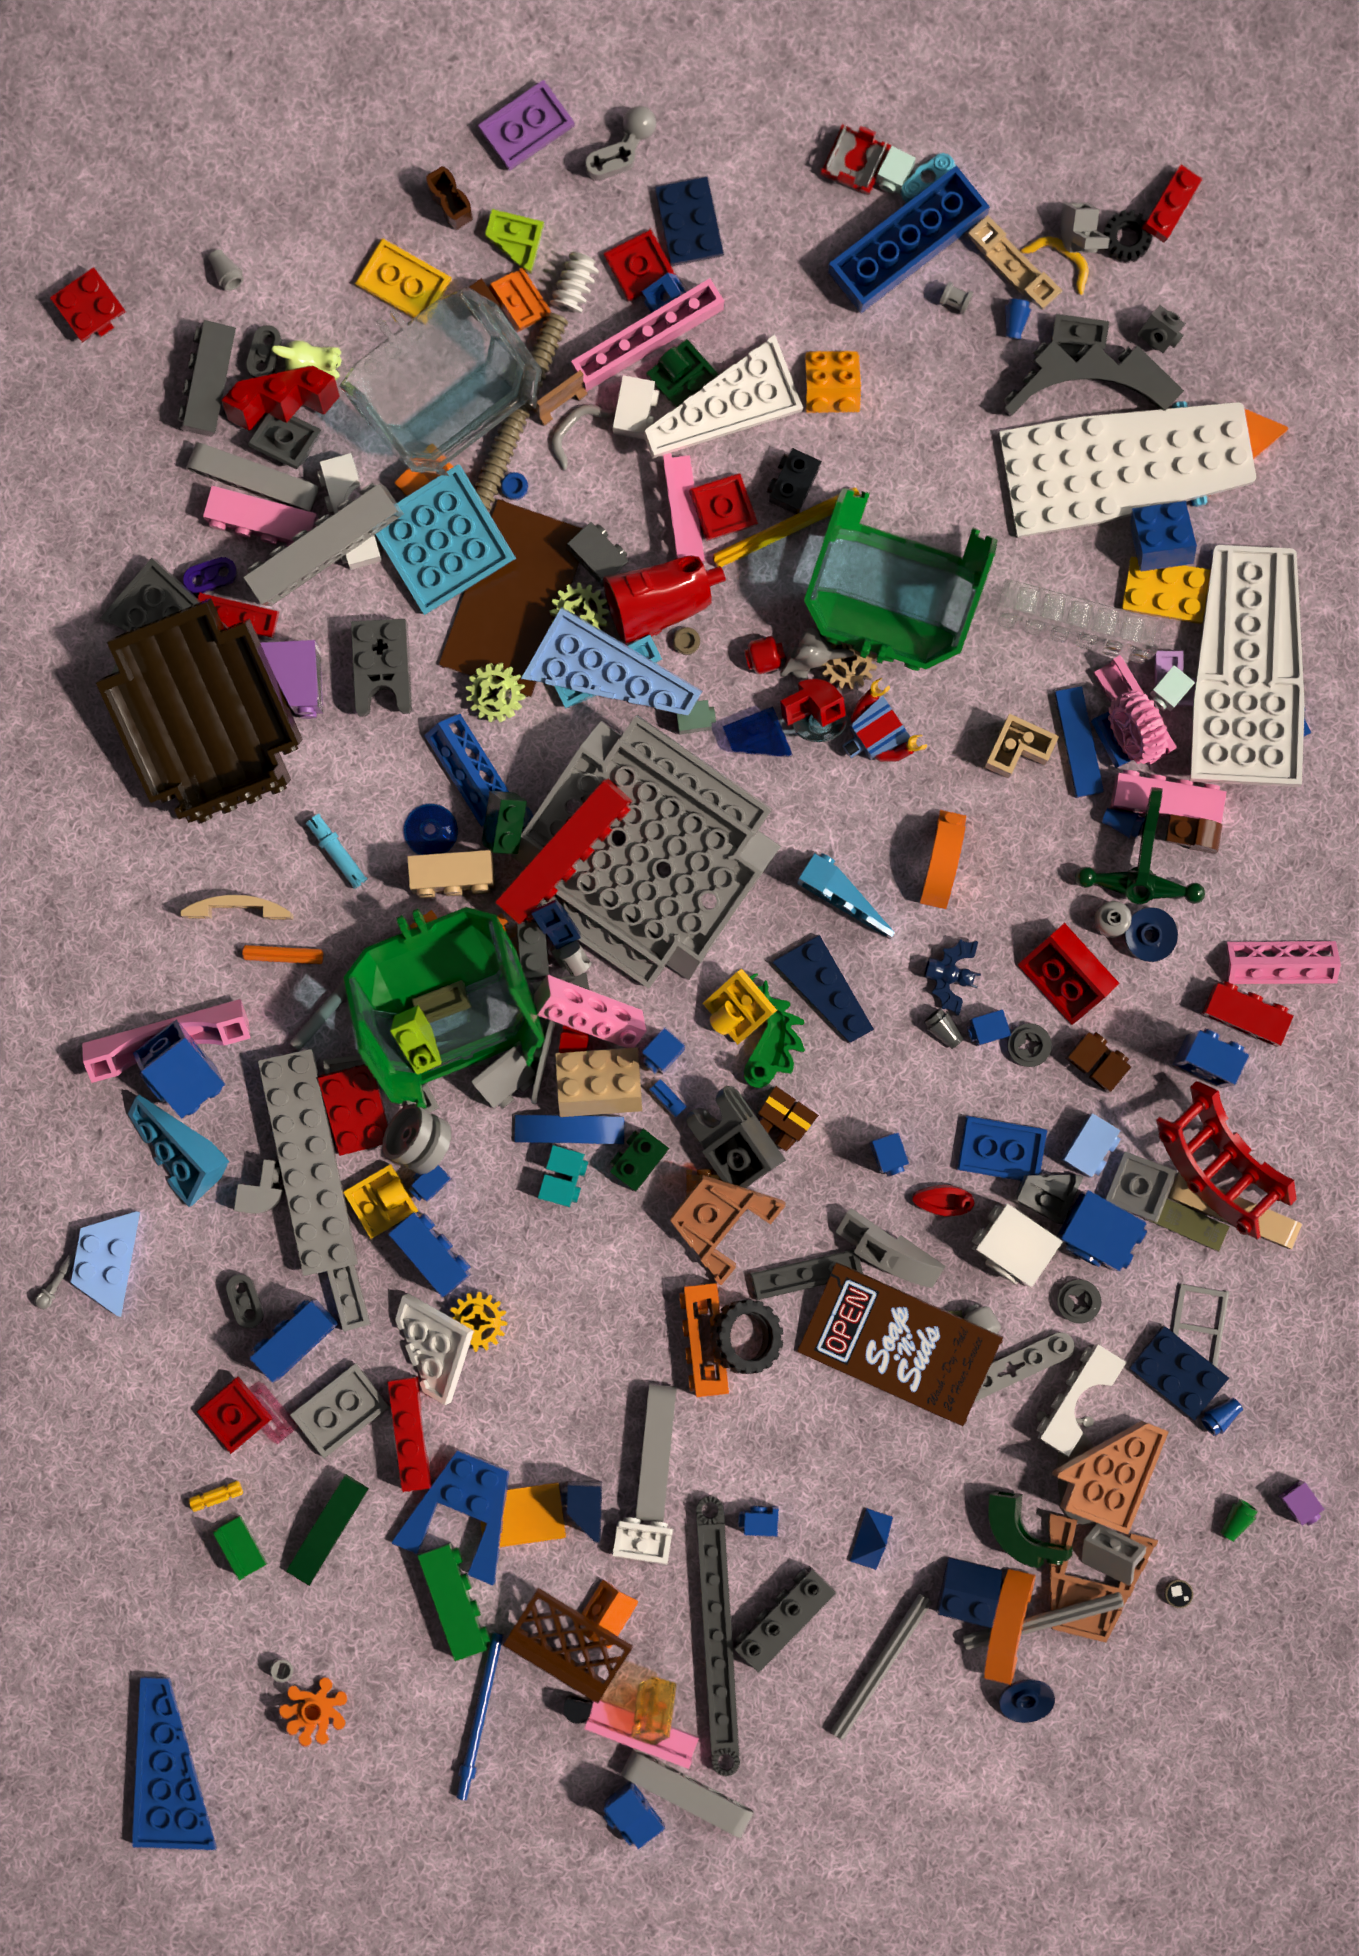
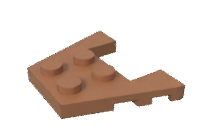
M703 1175L671 1215L670 1221L688 1245L693 1247L701 1258V1262L714 1275L717 1283L722 1285L736 1268V1263L715 1249L746 1209H749L771 1225L784 1209L786 1202Z

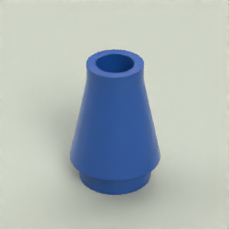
M1010 298L1008 305H1005L1006 338L1021 340L1023 330L1032 310L1029 308V301Z
M1107 808L1102 823L1112 827L1128 838H1131V836L1138 838L1144 817L1139 816V813Z
M1232 1397L1229 1401L1205 1412V1416L1201 1421L1209 1433L1217 1436L1219 1433L1223 1434L1238 1414L1243 1411V1407Z

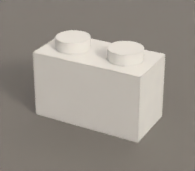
M623 375L613 424V434L645 440L643 432L654 422V417L650 416L651 406L656 407L659 391L655 390V381Z

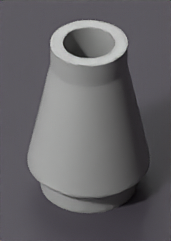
M221 249L215 250L209 255L208 259L213 266L220 287L225 288L226 291H232L243 283L242 270Z

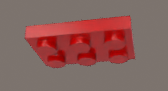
M367 1064L318 1076L339 1156L383 1145L384 1134L389 1124L377 1080Z

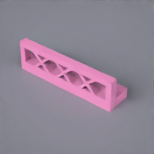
M671 453L663 455V464L677 559L693 555L700 557L702 563H705L699 518L689 490L694 488L690 455L672 458Z
M1121 655L1093 673L1110 702L1126 692L1139 691L1142 695L1144 694ZM1167 730L1165 732L1169 739L1166 740L1168 742L1166 753L1162 754L1157 760L1148 763L1149 766L1172 753L1177 748Z
M1336 941L1227 942L1226 949L1229 960L1227 980L1229 983L1326 984L1337 983L1341 962ZM1234 951H1244L1249 956L1235 957ZM1264 951H1272L1276 956L1267 957L1262 953ZM1299 951L1304 955L1302 957H1295L1290 952ZM1330 951L1331 956H1321L1317 952Z
M600 1700L598 1704L593 1702L591 1715L586 1721L584 1728L687 1769L690 1768L692 1755L699 1739L698 1736Z

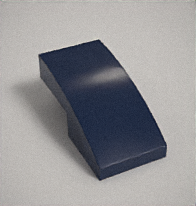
M556 899L531 911L544 934L547 933L556 949L581 938L579 929Z

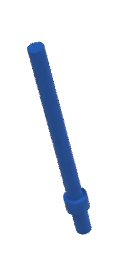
M495 1632L492 1634L465 1760L460 1765L458 1774L461 1778L456 1796L457 1799L467 1800L471 1780L475 1779L477 1770L475 1762L503 1634Z

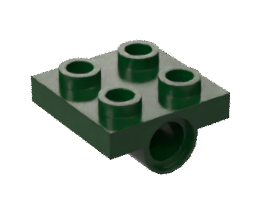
M686 339L677 347L669 349L658 360V363L646 373V376L651 381H655V386L676 409L686 399L695 395L705 385L719 376V374L692 343Z

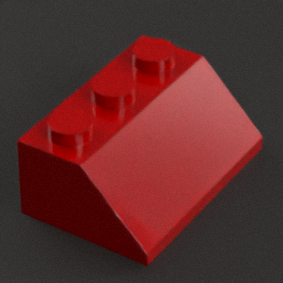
M1063 923L1018 964L1022 971L1071 1025L1075 1024L1120 984L1066 923Z

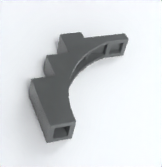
M1053 340L1048 344L1043 342L1033 352L1036 357L1032 360V363L1039 370L1036 372L1032 369L1022 380L1025 385L1018 392L1013 389L1003 400L1006 405L1002 410L1009 416H1013L1031 395L1054 384L1081 379L1101 380L1122 385L1145 397L1159 410L1164 409L1165 411L1184 390L1139 346H1135L1132 349L1127 347L1117 357L1120 361L1117 364L1096 343L1090 347L1085 344L1076 353L1075 356L1078 360L1075 362Z

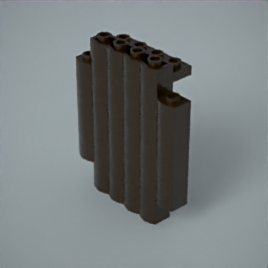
M210 598L120 634L107 642L119 671L101 678L96 682V685L150 803L159 800L160 804L174 799L176 795L179 805L174 811L178 820L186 817L188 823L197 820L198 824L212 819L213 813L222 811V814H226L237 809L236 804L244 801L247 804H252L262 799L261 795L271 791L272 795L287 789L286 785L290 782L291 777L279 752L282 751L283 755L298 750L297 745L303 739L250 619L224 628Z

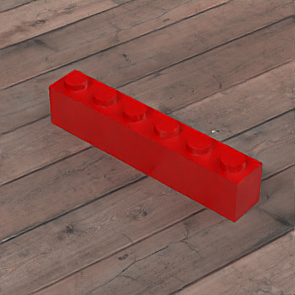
M609 778L604 780L495 903L519 925L525 920L530 923L534 919L531 911L536 909L543 900L548 903L557 894L558 890L555 887L561 880L566 883L577 870L573 867L579 860L585 862L595 851L592 848L598 839L603 842L613 831L610 828L616 819L621 822L631 811L628 806L632 800Z

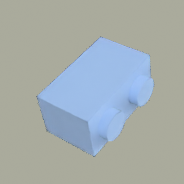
M1089 1114L1061 1161L1088 1178L1093 1177L1094 1174L1098 1176L1106 1165V1161L1103 1160L1108 1151L1113 1152L1119 1144L1121 1138L1117 1136L1121 1130L1095 1114Z

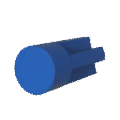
M661 1079L649 1089L675 1118L687 1107Z

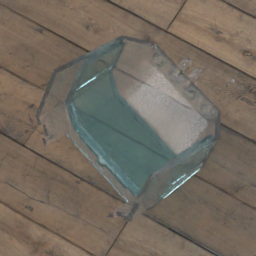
M465 287L439 298L407 324L397 310L393 308L389 311L390 316L400 327L394 334L384 320L381 318L377 320L376 324L387 339L356 362L340 384V388L369 428L402 464L412 472H428L449 476L442 467L523 404L528 403L536 409L538 398L536 394L538 382L541 381L542 369L498 305L471 288Z

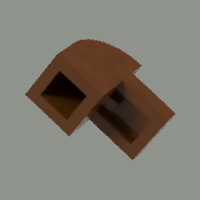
M1171 814L1169 816L1165 842L1189 846L1190 850L1216 854L1219 851L1223 825L1209 819H1196Z

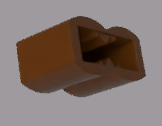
M441 166L428 174L426 180L429 193L434 202L442 207L448 224L458 230L473 221L470 202L467 196L457 188L452 173L444 166Z

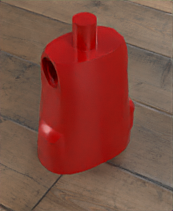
M693 555L684 556L664 564L609 575L603 578L609 611L617 633L625 645L648 635H651V637L658 635L662 629L705 610L712 603L710 587L726 581L721 566L706 571L700 557Z

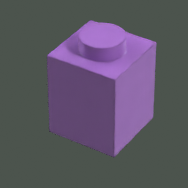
M1301 1480L1278 1496L1295 1521L1302 1526L1305 1523L1307 1526L1315 1523L1321 1518L1319 1513L1325 1510L1306 1482Z

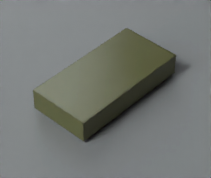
M462 980L411 999L413 1007L419 1005L429 1023L472 1007L465 983Z

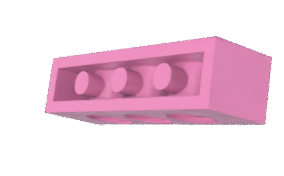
M547 975L534 993L538 1016L622 1047L635 1048L646 1032L643 1011L641 1009L553 976Z

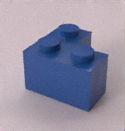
M629 1781L605 1799V1814L603 1815L605 1820L613 1829L617 1826L629 1846L634 1844L639 1850L665 1829V1823L635 1783Z

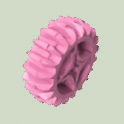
M1139 691L1126 692L1111 702V707L1108 708L1110 713L1108 719L1111 722L1110 728L1113 730L1114 736L1118 741V746H1121L1124 754H1128L1130 760H1134L1137 764H1145L1157 760L1162 754L1166 753V748L1168 747L1166 740L1169 739L1165 732L1167 727L1163 723V717L1160 716L1159 709L1155 708L1152 700H1148L1146 694L1142 695Z

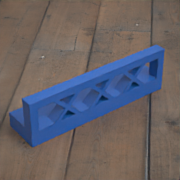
M457 714L437 723L424 736L482 827L485 823L489 791L509 792L462 715ZM450 725H457L461 732V737L453 733ZM466 747L474 752L475 759L468 757L465 752ZM480 770L487 773L490 778L489 782L482 779L479 774Z

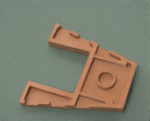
M1049 1513V1542L1072 1546L1078 1520ZM1132 1533L1129 1534L1130 1539L1146 1546V1554L1135 1567L1131 1585H1126L1119 1581L1118 1586L1115 1587L1066 1575L1068 1560L1066 1562L1063 1561L1061 1565L1050 1564L1051 1611L1117 1592L1122 1595L1125 1605L1135 1588L1134 1586L1141 1572L1144 1571L1158 1540ZM1123 1607L1053 1626L1051 1629L1106 1643L1122 1613Z

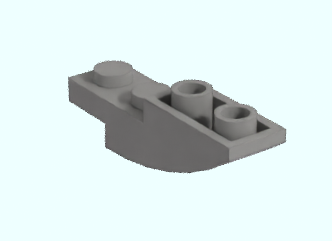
M852 1208L846 1213L836 1230L837 1234L856 1246L855 1254L876 1267L906 1281L932 1288L946 1267L900 1235L895 1239Z

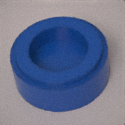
M512 472L507 474L504 480H502L501 489L506 498L514 501L520 500L528 492V482L522 474Z

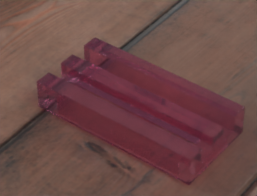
M263 1384L253 1394L272 1416V1421L282 1431V1434L278 1436L269 1423L263 1427L278 1445L299 1426L268 1387ZM264 1393L290 1425L288 1429L261 1398L260 1394Z

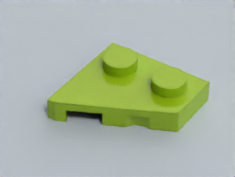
M492 209L485 236L521 268L523 267L527 273L532 274L544 228V221Z

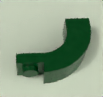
M995 1490L989 1495L988 1514L992 1532L1003 1550L1016 1561L1029 1567L1039 1568L1044 1564V1558L1047 1559V1563L1061 1565L1063 1561L1066 1562L1072 1557L1073 1546L1038 1540L1026 1530L1021 1517L1023 1494Z

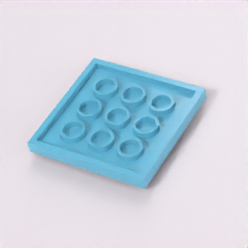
M460 464L399 501L397 504L404 515L376 534L424 615L516 559Z

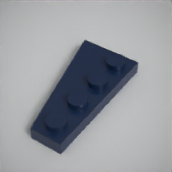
M820 935L772 962L849 1043L874 1030Z

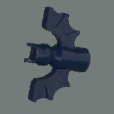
M959 939L954 947L942 949L944 957L941 961L929 958L926 964L924 978L936 980V987L931 993L940 998L942 1009L952 1010L956 1015L960 1014L963 1000L952 992L950 984L958 983L963 987L969 986L977 989L978 986L973 985L975 975L981 976V973L973 972L966 968L959 969L955 963L961 959L973 958L975 956L978 941L976 940L965 942Z

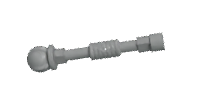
M77 1247L65 1259L51 1285L49 1284L46 1289L42 1288V1292L36 1296L35 1304L38 1308L47 1309L51 1306L52 1298H56L54 1295L57 1291L56 1288L65 1275H68L74 1267Z

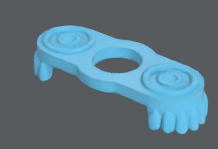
M941 153L936 155L927 164L919 166L915 174L903 184L901 196L905 203H908L955 167L953 158L949 154ZM926 170L933 171L936 175L935 180L931 183H924L920 179L922 172Z

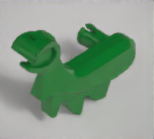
M758 973L751 975L749 978L753 981L758 976ZM766 980L758 988L777 1011L767 1019V1027L744 1068V1079L754 1088L767 1086L777 1072L791 1074L794 1062L789 1050L801 1053L805 1051L801 1038L791 1028L792 1025H803L805 1023L804 1020L785 1012L790 1007V1002L773 999L769 994V986Z

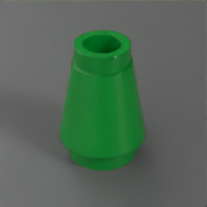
M1239 1499L1237 1503H1233L1220 1533L1234 1542L1257 1519L1255 1516L1258 1510L1248 1502Z

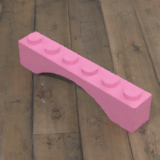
M238 999L82 1043L83 1063L91 1083L118 1076L127 1068L136 1064L133 1052L176 1019L197 1044L225 1046L250 1039L249 1020L242 1000Z

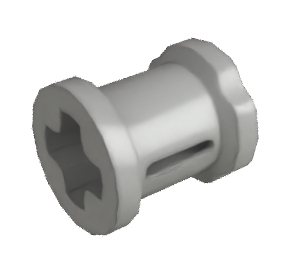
M949 281L939 304L952 306L960 310V314L964 315L974 292L969 291L967 293L954 287L953 283Z

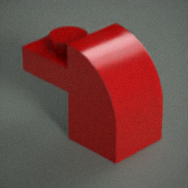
M807 679L798 682L799 692L789 695L780 701L782 718L788 726L811 714L822 727L846 716L844 697L831 683L821 679Z

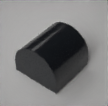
M570 1695L566 1696L563 1709L566 1719L574 1724L584 1723L591 1715L593 1702L588 1699Z

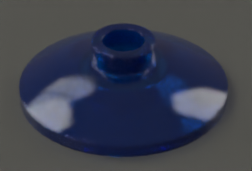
M421 805L415 808L405 821L404 837L406 843L418 855L447 853L457 840L458 825L456 819L447 808L441 805ZM428 825L435 826L433 834L425 832V828Z

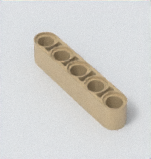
M1178 1172L1168 1198L1228 1223L1214 1212L1197 1194L1189 1190L1187 1182ZM1219 1189L1223 1194L1227 1192L1222 1189ZM1237 1197L1233 1201L1248 1212L1257 1205L1241 1197ZM1268 1209L1258 1219L1261 1238L1292 1250L1302 1224Z

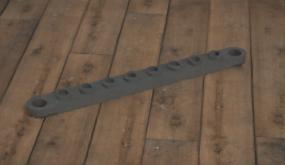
M705 1496L697 1504L696 1515L713 1769L719 1775L727 1777L732 1776L739 1769L740 1755L724 1507L717 1497ZM708 1502H713L718 1507V1513L713 1518H707L702 1513L703 1505ZM729 1754L734 1758V1764L731 1768L722 1769L718 1765V1759L721 1755Z

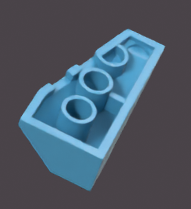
M814 853L797 884L891 939L895 932L844 873L834 865L835 860L824 853H821L820 856Z
M141 1095L135 1097L128 1112L130 1119L145 1143L151 1142L155 1148L157 1156L154 1159L158 1166L164 1164L171 1178L167 1179L171 1188L188 1207L194 1205L221 1179L229 1160L211 1141Z

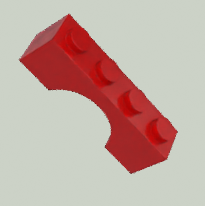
M418 1376L388 1381L402 1492L430 1489L432 1481L423 1433L422 1404Z

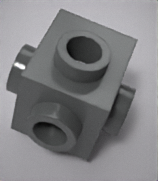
M1159 305L1137 335L1147 341L1151 348L1159 350L1164 354L1170 346L1175 348L1184 335L1180 331L1186 323L1176 313L1168 311Z

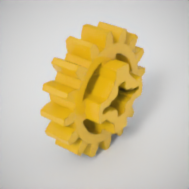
M478 1292L476 1298H473L471 1293H468L466 1302L459 1298L457 1302L460 1307H451L450 1309L455 1314V1317L451 1318L474 1330L470 1341L474 1352L478 1351L479 1345H483L485 1350H489L488 1343L490 1341L497 1345L499 1342L496 1336L505 1335V1332L500 1329L501 1326L508 1325L507 1321L501 1319V1316L507 1313L506 1310H498L501 1302L498 1301L493 1304L491 1302L493 1295L491 1294L486 1299H483L482 1292ZM474 1303L473 1311L468 1316H461L462 1311L468 1305ZM484 1304L492 1309L496 1318L489 1317L486 1314ZM476 1314H480L482 1320L490 1321L491 1323L483 1324L479 1329H475V1324L465 1322V1320H471L476 1317ZM487 1328H495L488 1338L482 1340V1334Z

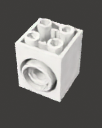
M995 1205L987 1217L990 1223L985 1229L980 1228L971 1240L975 1244L972 1250L987 1259L985 1264L1013 1284L1017 1285L1020 1282L1026 1287H1032L1063 1241L1011 1205Z

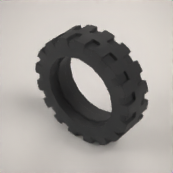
M733 1301L730 1305L722 1307L720 1309L722 1312L714 1317L713 1321L715 1323L710 1329L712 1334L710 1345L715 1350L713 1354L716 1359L721 1361L720 1364L724 1368H730V1371L733 1373H761L763 1369L770 1368L773 1365L772 1362L777 1360L780 1355L779 1349L783 1347V1340H781L783 1328L779 1325L781 1321L777 1315L772 1313L774 1310L770 1306H764V1303L761 1301ZM743 1314L752 1315L762 1329L763 1341L761 1349L751 1360H744L738 1356L731 1344L730 1334L732 1326L736 1319Z

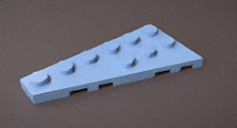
M563 607L559 610L521 678L611 699L628 701L633 704L646 705L687 716L703 692Z

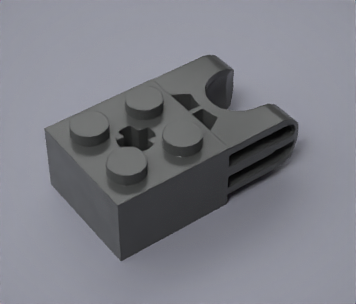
M406 618L351 621L355 707L358 716L365 717L370 713L372 697L380 690L393 692L396 695L399 711L402 714H410L412 711L409 634ZM381 644L384 647H388V649L383 650L382 655H378L377 651H375V648H378Z
M724 1086L718 1091L715 1098L721 1111V1121L715 1119L705 1108H695L687 1114L686 1122L704 1148L703 1154L721 1180L748 1188L786 1161V1159L738 1090L733 1086Z

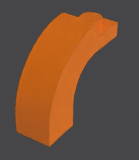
M940 810L932 852L922 887L920 904L947 909L961 854L966 828V815Z

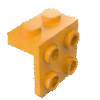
M856 351L807 352L805 354L806 413L860 412L861 377L859 353Z

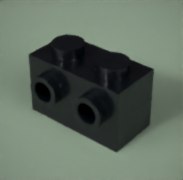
M794 448L791 449L789 455L784 453L778 466L782 471L778 479L772 478L767 489V493L770 494L769 502L798 514L818 474L822 461Z

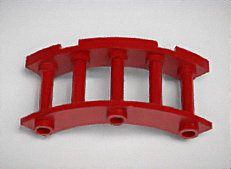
M1195 1081L1190 1086L1193 1104L1173 1123L1161 1117L1156 1119L1159 1138L1163 1142L1174 1166L1187 1182L1189 1190L1197 1194L1214 1212L1234 1226L1238 1232L1258 1240L1261 1237L1258 1219L1273 1203L1281 1201L1291 1206L1297 1200L1295 1182L1266 1162L1261 1165L1249 1154L1252 1149L1237 1132L1232 1133L1226 1124L1229 1118L1223 1108L1219 1090ZM1198 1114L1203 1123L1202 1129L1186 1144L1182 1129ZM1211 1137L1220 1149V1154L1202 1171L1192 1154ZM1230 1161L1242 1173V1177L1223 1194L1210 1179ZM1250 1184H1255L1268 1194L1248 1212L1233 1201Z

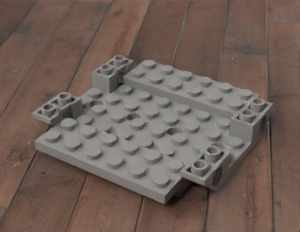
M635 715L623 735L600 721L580 746L521 834L518 854H511V857L527 867L573 816L567 809V802L570 799H576L582 805L598 786L609 778L632 800L628 806L631 811L621 822L617 819L610 826L613 830L603 842L599 839L592 846L595 850L585 862L578 861L573 867L577 870L566 883L563 880L560 881L555 887L558 890L557 894L549 902L556 899L566 910L581 933L579 941L648 989L651 988L666 964L690 980L719 938L724 927L781 847L758 831L773 809L640 716ZM615 830L625 833L626 842L624 845H616L612 841V834ZM659 862H667L671 866V874L669 876L662 877L658 874L657 865ZM711 893L716 897L717 903L714 908H707L703 905L702 897L704 894ZM543 900V902L538 907L547 904V902Z

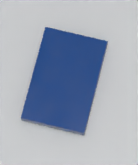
M966 1116L957 1170L1021 1181L1024 1175H1040L1047 1130Z

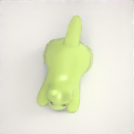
M295 340L288 343L287 347L273 346L271 348L272 352L285 358V371L315 366L333 375L335 380L340 377L339 372L335 370L341 365V350L337 347H314L305 341Z

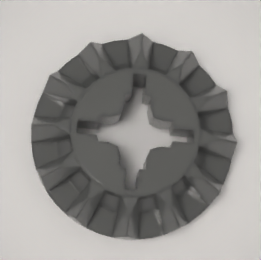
M1031 1023L1020 1025L1013 1030L1008 1039V1052L1013 1060L1023 1067L1038 1066L1046 1061L1050 1055L1052 1048L1051 1038L1047 1031L1039 1025ZM1026 1034L1031 1042H1041V1044L1033 1048V1057H1031L1028 1049L1018 1048L1026 1043Z
M1081 1279L1069 1281L1060 1289L1057 1298L1059 1312L1070 1322L1078 1324L1089 1322L1100 1311L1101 1295L1096 1286L1089 1281ZM1086 1291L1083 1301L1089 1308L1079 1306L1072 1311L1075 1302L1069 1295L1079 1297Z

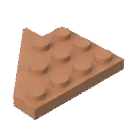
M1140 1421L1053 1470L1052 1475L1069 1482L1059 1508L1129 1534L1168 1431Z

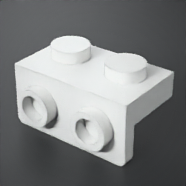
M624 1517L623 1522L618 1521L613 1557L667 1565L673 1529L667 1528V1523L652 1521L651 1526L640 1524L639 1519Z

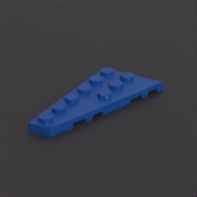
M142 1676L140 1678L132 1847L216 1850L215 1838L170 1677Z

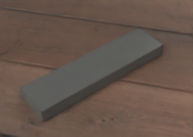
M854 1249L750 1273L756 1300L826 1285L836 1262L863 1274L860 1258L854 1253Z

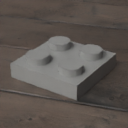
M1125 1151L1106 1200L1127 1212L1157 1223L1177 1171Z

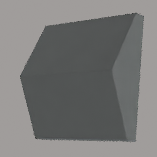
M268 413L249 441L248 446L297 470L307 460L322 429L295 416L285 423Z

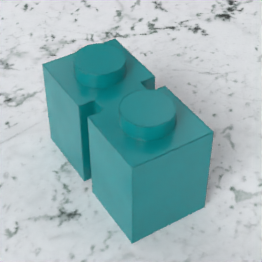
M553 1145L546 1169L572 1176V1181L544 1175L538 1198L571 1207L572 1202L577 1203L581 1187L577 1186L579 1176L585 1177L589 1162L584 1160L585 1154Z

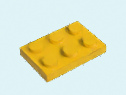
M1131 556L1121 611L1202 624L1211 570L1182 565L1140 572L1137 557Z

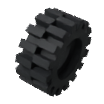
M1123 210L1119 215L1117 213L1114 214L1112 219H1109L1103 233L1109 237V245L1105 251H1109L1108 255L1111 258L1115 256V261L1125 260V263H1129L1130 260H1133L1135 262L1139 257H1143L1149 249L1153 235L1142 229L1147 220L1142 219L1143 214L1135 215L1134 210H1130L1129 213ZM1126 227L1133 229L1137 233V242L1132 246L1122 245L1117 238V233L1120 229Z

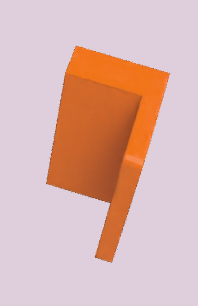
M603 1579L581 1614L618 1636L638 1605V1601L622 1593L611 1583ZM582 1631L583 1635L589 1640L598 1641L597 1635L593 1631Z

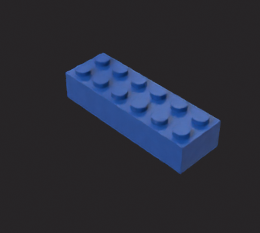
M956 165L831 261L828 273L862 314L981 222L988 215L990 206Z

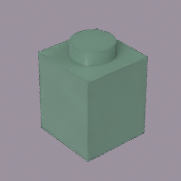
M708 700L697 701L688 716L676 713L679 735L712 730L711 723L716 722L714 706L709 707Z

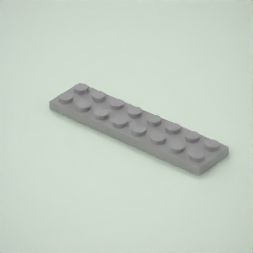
M313 1049L259 1060V1069L303 1276L357 1265L356 1249L324 1099L318 1081V1071Z

